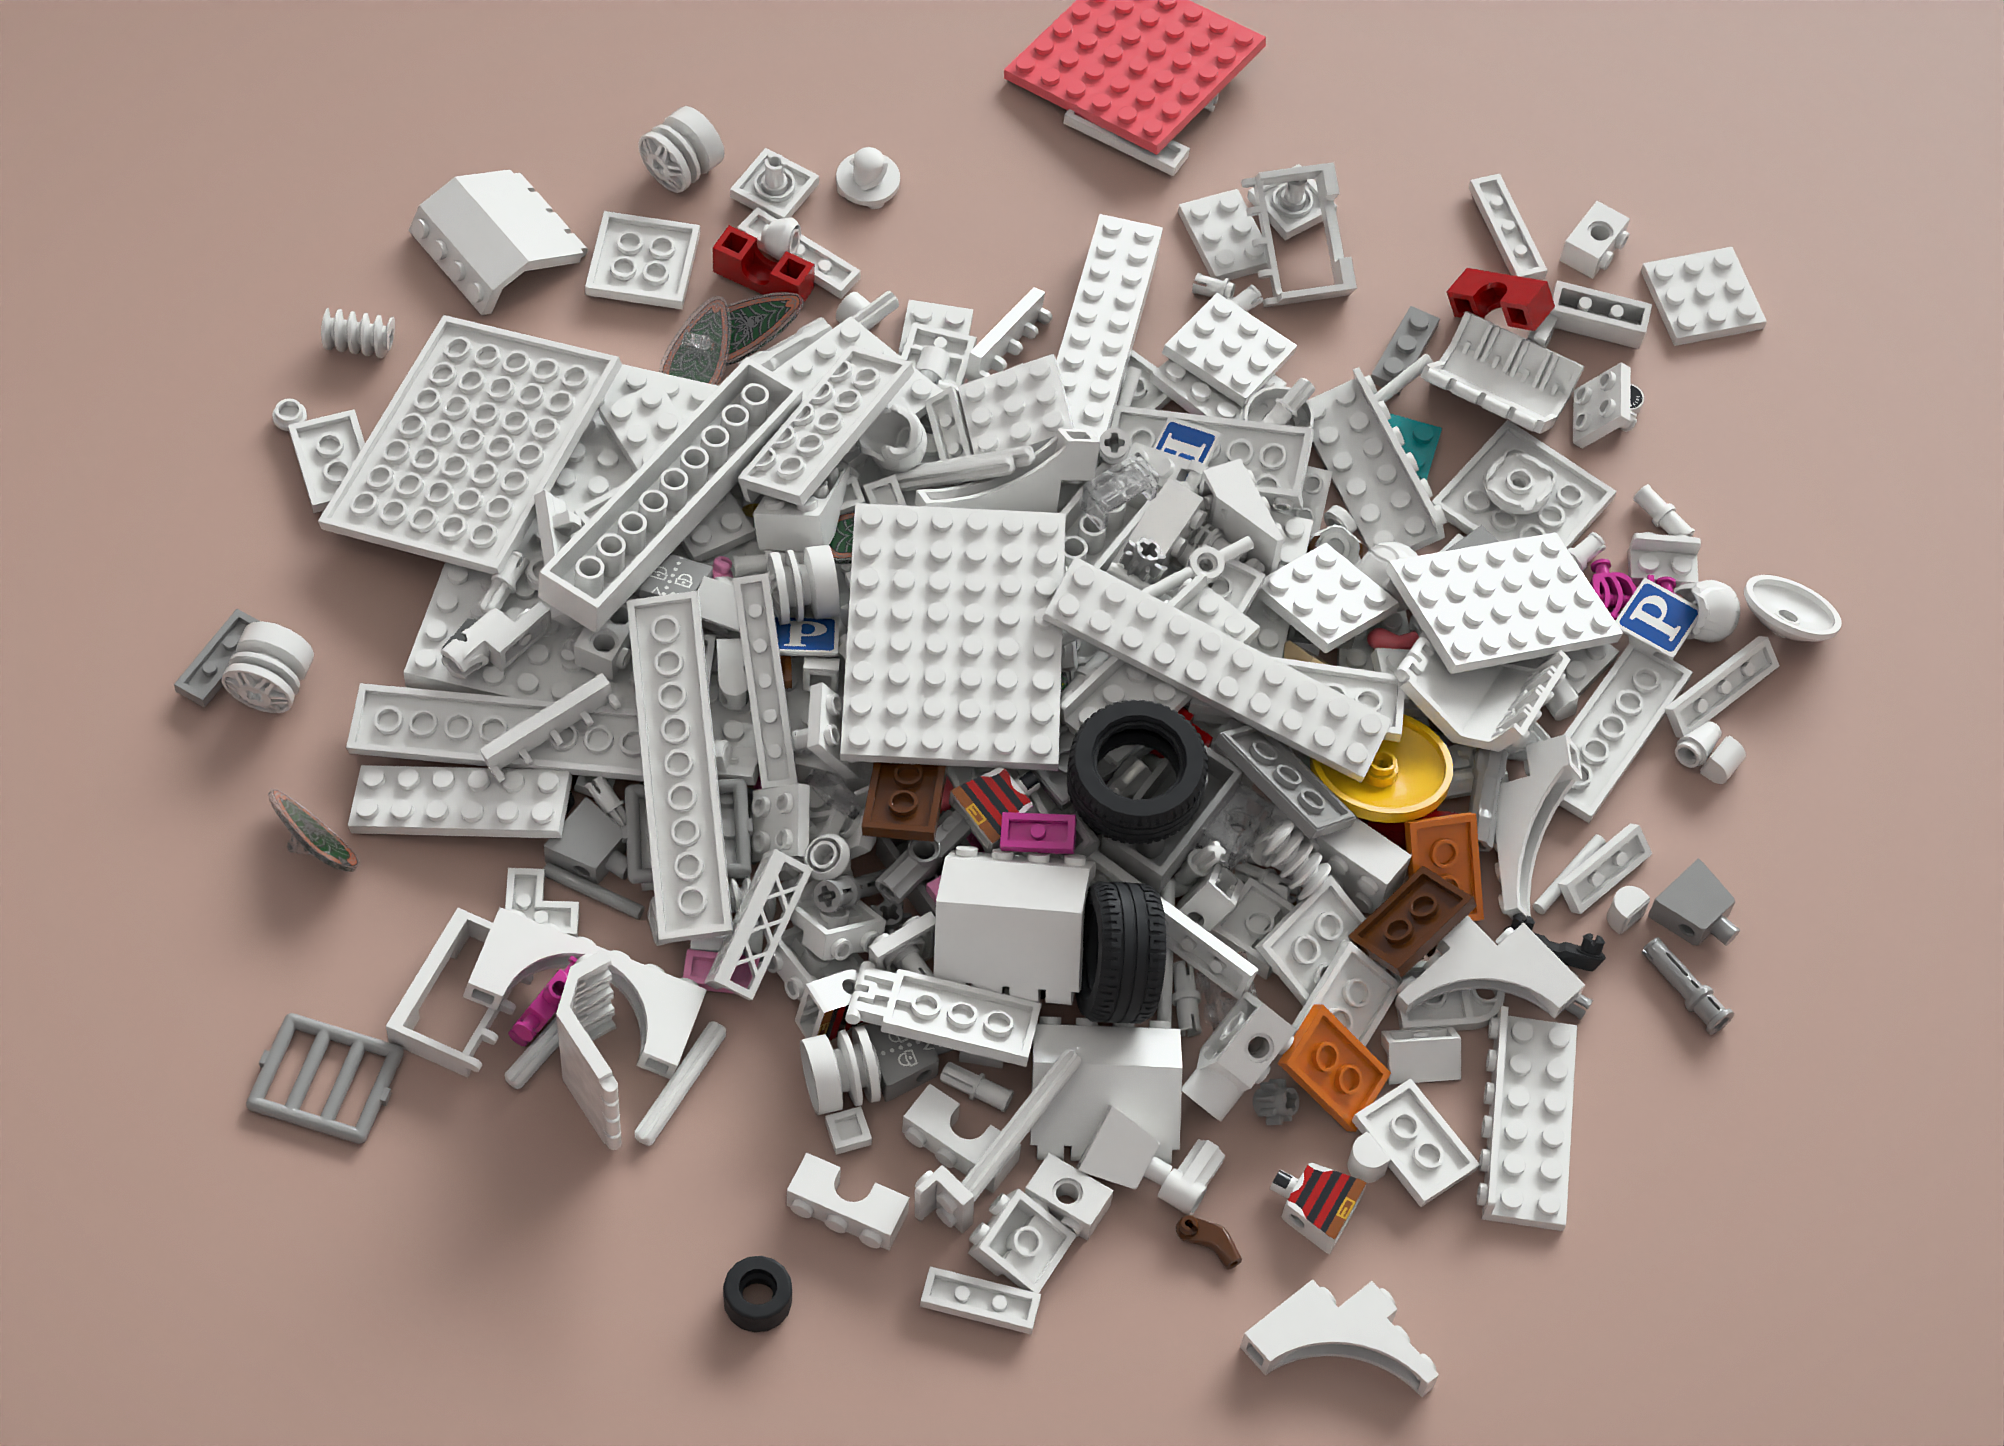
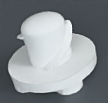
M872 147L862 148L845 158L838 166L836 172L837 192L840 196L855 204L868 206L871 209H879L897 193L900 186L899 169L890 158L883 155L879 150Z

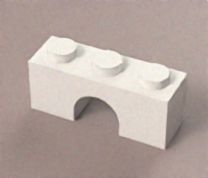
M929 1084L903 1116L902 1132L911 1144L919 1148L925 1147L935 1154L936 1159L948 1168L955 1167L967 1176L1001 1131L990 1124L986 1131L978 1138L963 1139L957 1136L951 1128L958 1121L960 1103ZM1021 1144L1017 1146L986 1186L987 1190L994 1193L1017 1164L1020 1157Z
M806 1152L787 1189L786 1206L790 1207L798 1216L803 1218L813 1217L825 1222L829 1229L837 1233L848 1232L857 1236L862 1243L871 1248L882 1247L890 1250L908 1214L910 1197L875 1183L869 1195L863 1200L857 1202L846 1201L836 1193L840 1184L841 1167Z

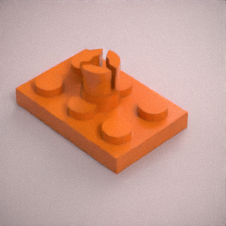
M1469 812L1404 822L1406 852L1412 855L1408 866V878L1422 866L1428 868L1473 896L1477 907L1468 916L1473 921L1484 920L1476 814Z
M1314 1004L1294 1035L1292 1045L1277 1063L1346 1131L1356 1132L1358 1129L1351 1121L1354 1115L1375 1101L1391 1074L1323 1004Z

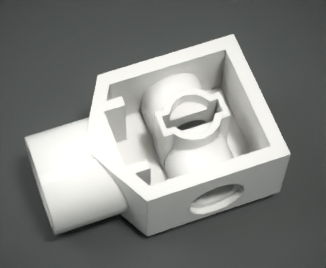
M1246 991L1200 1048L1197 1068L1182 1086V1092L1221 1122L1246 1090L1251 1089L1255 1083H1261L1267 1077L1271 1070L1269 1065L1278 1054L1282 1055L1290 1048L1294 1041L1293 1035L1297 1029Z

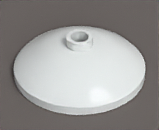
M1759 575L1750 578L1744 588V596L1751 611L1764 626L1779 637L1796 641L1819 642L1835 637L1841 628V618L1836 609L1822 596L1799 583L1782 577Z

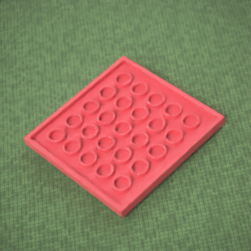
M1076 0L1004 69V79L1066 110L1071 109L1074 111V114L1157 155L1266 46V37L1190 0Z

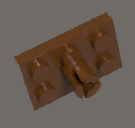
M874 762L861 826L862 836L935 842L948 766Z
M1422 866L1348 935V939L1368 957L1402 978L1420 960H1423L1426 954L1428 957L1432 956L1436 951L1437 944L1477 905L1473 896Z

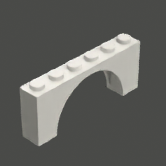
M499 907L463 997L498 1011L506 995L525 978L547 969L567 967L570 963L568 961L570 956L579 959L583 955L595 954L604 948L596 946L588 938L574 937L566 934L553 924H541L528 919L524 913L518 910H506ZM604 949L612 962L608 966L613 981L610 983L618 988L626 997L638 1020L641 1048L636 1066L671 1079L678 1067L707 989L699 987L691 979L676 978L666 974L662 968L656 965H644L631 960L627 954L621 951Z

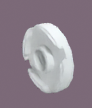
M1515 453V456H1501L1490 465L1485 479V487L1490 500L1500 509L1512 514H1530L1539 511L1547 504L1553 489V480L1551 482L1550 471L1547 466L1537 458L1527 454Z

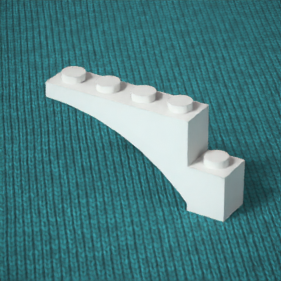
M1057 429L1056 436L1034 452L1035 462L1030 465L1016 467V471L1007 476L987 478L965 485L942 489L916 490L915 504L927 507L1057 513L1061 481L1069 484H1080L1082 480L1094 481L1100 441L1087 429Z
M1566 734L1526 745L1528 759L1524 760V769L1527 777L1500 784L1495 814L1497 824L1493 843L1495 850L1498 852L1499 862L1495 863V872L1502 886V894L1498 896L1501 911L1512 920L1516 914H1523V921L1526 920L1527 915L1531 917V880L1542 838L1556 809L1576 781L1582 780L1578 748Z

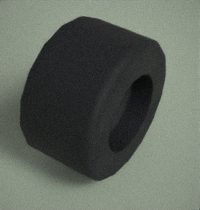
M765 1256L747 1257L735 1263L728 1271L723 1284L724 1309L730 1320L741 1329L754 1333L769 1331L779 1326L788 1316L792 1305V1282L785 1267L775 1259ZM752 1284H763L772 1289L773 1296L770 1301L755 1305L748 1303L743 1298V1291Z

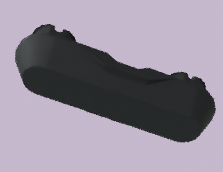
M1516 914L1513 916L1511 926L1506 927L1504 931L1509 927L1515 930L1523 922L1532 931L1535 921L1528 915L1526 920L1523 921V914ZM1534 933L1565 965L1586 971H1594L1606 959L1602 953L1605 941L1601 936L1597 935L1596 940H1592L1593 934L1583 935L1582 944L1579 946L1568 942L1560 944L1552 942L1544 935Z

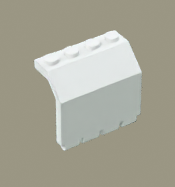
M511 170L454 177L419 205L408 230L481 315L492 314L502 289L524 271L579 263L581 258L588 252V248L574 233H571V229L557 213L553 212V209L538 192H534L535 189L521 173L514 174Z
M1466 311L1450 345L1441 359L1425 365L1420 377L1473 404H1478L1498 416L1507 418L1519 426L1541 434L1551 429L1570 399L1585 366Z
M1422 631L1407 656L1395 671V676L1402 683L1399 688L1452 743L1500 752L1511 744L1517 747L1530 735L1528 728L1541 717L1542 712L1540 708L1547 704L1554 696L1552 689L1565 678L1566 674L1563 671L1571 659L1560 650L1539 665L1517 661L1450 674L1428 637Z
M957 846L956 850H952L945 857L936 899L933 977L968 986L970 983L973 984V987L1004 994L1005 987H1009V996L1039 1002L1041 990H1046V1003L1072 1005L1074 992L1079 993L1081 990L1084 912L1089 883L1095 877L1096 861H1086V856L1079 854L1064 855V859L1050 858V853L1028 852V856L1014 855L1012 851H1001L1000 848L993 849L992 853L978 852V848L974 846Z
M602 949L595 954L583 955L570 967L556 1017L563 1082L602 1142L609 1149L617 1150L622 1144L618 1083L613 1076L612 1070L593 1043L595 1039L616 1029V1025L612 1020V1016L615 1015V1008L611 1004V1000L614 999V992L610 987V982L613 981L612 973L608 969L612 962L605 950Z
M1039 1016V1023L1036 1025L1032 1041V1091L1064 1050L1070 1049L1081 1057V1065L1030 1130V1145H1037V1160H1044L1048 1153L1063 1161L1064 1146H1071L1070 1161H1080L1108 1106L1111 1105L1158 1140L1160 1145L1154 1157L1171 1164L1172 1150H1180L1182 1096L1180 1029L1171 1028V1021L1149 1020V1027H1135V1023H1113L1112 1026H1098V1022H1092L1087 1018H1076V1025L1061 1024V1017Z

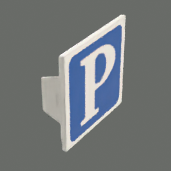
M1169 416L1153 448L1188 460H1196L1207 466L1223 434Z
M1644 577L1615 622L1621 631L1628 635L1629 643L1649 655L1659 652L1673 660L1697 622L1698 606Z
M774 615L780 655L838 656L840 617L815 619L814 616H804L803 622H796L795 616H790L789 624L780 625L777 616Z

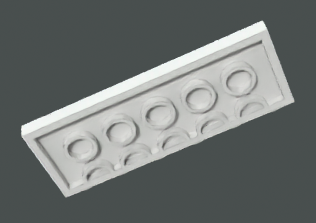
M850 345L738 476L745 501L753 503L760 494L803 506L914 374L912 362Z
M1358 367L1353 369L1355 379L1309 399L1315 413L1312 444L1325 469L1333 471L1331 480L1348 513L1354 519L1357 530L1368 551H1371L1372 547L1383 542H1398L1410 547L1413 551H1417L1445 538L1443 524L1447 523L1441 506L1439 504L1433 506L1430 500L1433 494L1425 478L1419 480L1416 474L1419 468L1411 452L1407 454L1404 452L1402 445L1405 442L1397 426L1393 428L1390 426L1388 420L1391 419L1385 402L1383 400L1380 402L1376 400L1374 394L1377 393V389L1370 375L1364 377Z
M1116 405L1111 428H1120L1127 433L1130 439L1129 451L1134 442L1153 448L1169 416L1220 432L1223 435L1207 465L1209 468L1241 458L1245 468L1251 470L1254 474L1256 488L1260 496L1266 497L1270 506L1284 512H1289L1293 509L1302 510L1304 502L1301 495L1314 438L1313 428Z
M1200 572L1194 579H1187L1181 585L1178 594L1170 601H1164L1247 645L1260 632L1258 624L1207 586V575L1203 572ZM1109 654L1105 663L1099 668L1091 669L1087 673L1083 683L1075 691L1070 690L1060 700V724H1066L1069 727V731L1075 735L1080 726L1084 724V721L1090 718L1094 712L1101 708L1105 709V706L1113 705L1115 702L1121 703L1124 700L1153 701L1156 704L1160 703L1178 712L1193 696ZM1139 745L1121 746L1110 751L1103 759L1109 764L1114 763L1118 767Z
M1501 1006L1497 1017L1490 1018L1488 1038L1494 1039L1493 1050H1488L1486 1059V1071L1492 1072L1491 1083L1486 1082L1483 1101L1484 1104L1489 1105V1116L1484 1115L1481 1129V1137L1487 1138V1148L1481 1150L1479 1159V1171L1485 1172L1484 1183H1479L1477 1205L1483 1206L1482 1220L1564 1231L1567 1217L1577 1025L1508 1016L1509 1007Z

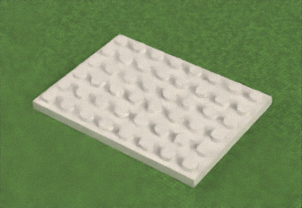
M443 315L319 518L318 523L321 529L492 575H500L512 551L517 550L537 515L534 495L544 490L550 492L622 367L620 358Z
M855 503L840 761L1058 771L1062 629L1042 618L1064 578L1066 513Z

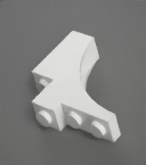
M1467 915L1438 943L1437 949L1439 952L1434 954L1423 965L1425 971L1416 979L1411 975L1397 988L1396 991L1399 994L1395 1006L1402 1014L1406 1015L1418 1005L1441 994L1465 989H1489L1510 993L1526 999L1539 1006L1555 1019L1581 995L1585 984L1524 922L1515 930L1512 927L1507 928L1496 939L1495 942L1498 944L1496 945Z
M1312 1279L1246 1331L1240 1346L1265 1376L1271 1371L1296 1360L1320 1356L1346 1357L1373 1364L1390 1372L1408 1384L1421 1397L1433 1389L1439 1376L1433 1361L1426 1354H1420L1410 1344L1409 1336L1400 1326L1392 1324L1398 1309L1395 1306V1301L1387 1290L1379 1289L1373 1281L1369 1282L1341 1306L1337 1307L1336 1300L1331 1292L1325 1287L1320 1288Z

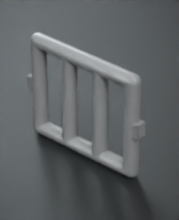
M741 778L718 780L719 794L733 793L737 863L727 864L728 878L747 877L752 871L750 836H753V820L749 818L747 783ZM644 784L628 785L625 788L626 825L622 826L623 843L627 844L628 880L633 884L653 883L652 868L642 869L639 799L645 798Z
M289 1013L285 1016L270 1051L264 1050L259 1061L260 1068L262 1069L247 1099L246 1106L250 1111L362 1144L370 1133L381 1105L387 1106L392 1092L389 1087L403 1057V1048L393 1043L298 1014ZM295 1030L315 1035V1040L286 1104L282 1105L266 1100L265 1096ZM330 1041L351 1046L321 1115L318 1116L300 1110ZM365 1051L384 1056L386 1058L356 1127L335 1121Z

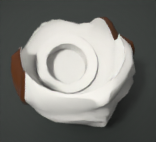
M1341 525L1329 526L1312 534L1307 548L1308 553L1327 543L1356 568L1363 558L1364 551L1361 541Z

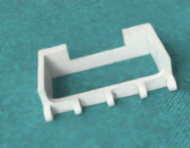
M1334 162L1259 172L1254 178L1241 180L1242 188H1254L1257 206L1246 209L1247 216L1259 215L1262 238L1253 239L1252 245L1253 247L1264 246L1268 269L1260 270L1257 273L1259 279L1270 278L1273 297L1263 299L1264 307L1349 296L1357 289L1352 258H1344L1334 199L1340 192ZM1316 179L1335 285L1282 292L1263 185Z
M457 908L388 1021L386 1030L389 1043L399 1045L404 1050L467 1078L471 1070L479 1072L483 1064L473 1056L482 1041L494 1045L498 1040V1035L489 1030L500 1011L510 1015L514 1013L516 1005L507 1000L511 991L502 1001L498 1011L488 1008L463 1052L417 1033L413 1029L420 1019L419 1009L450 957L457 958L469 936L485 943L493 924L492 922ZM531 975L525 978L521 983L530 985L534 976Z

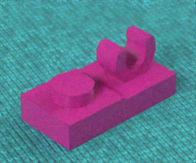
M1003 812L1000 849L1001 851L1074 854L1076 815Z

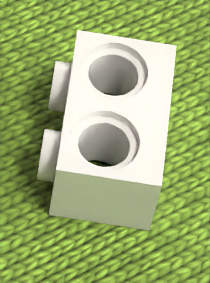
M627 601L596 633L584 627L573 645L575 665L597 674L603 673L605 677L612 680L619 669L626 668L632 653ZM618 622H624V623H626V624L617 625L616 623H618ZM609 649L610 651L601 652L599 650Z

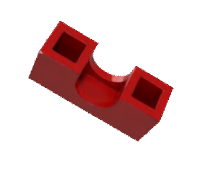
M728 225L712 247L714 273L767 297L797 295L800 298V305L796 309L797 311H799L814 289V263L787 251L778 263L773 262L759 251L756 237Z
M1466 268L1446 291L1455 317L1462 318L1464 313L1468 311L1484 319L1491 311L1502 308L1508 327L1535 331L1555 308L1547 281Z

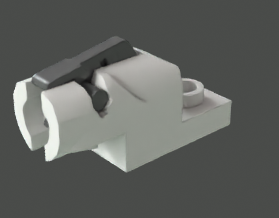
M540 601L533 608L524 610L516 622L496 608L487 612L479 620L469 618L442 647L440 652L443 656L441 658L442 663L448 671L459 679H465L469 674L485 666L488 662H491L500 671H503L552 629L551 610Z

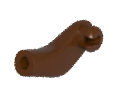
M1186 1215L1177 1222L1176 1233L1180 1239L1211 1249L1227 1270L1236 1267L1242 1262V1257L1230 1234L1223 1226L1195 1218L1191 1215Z

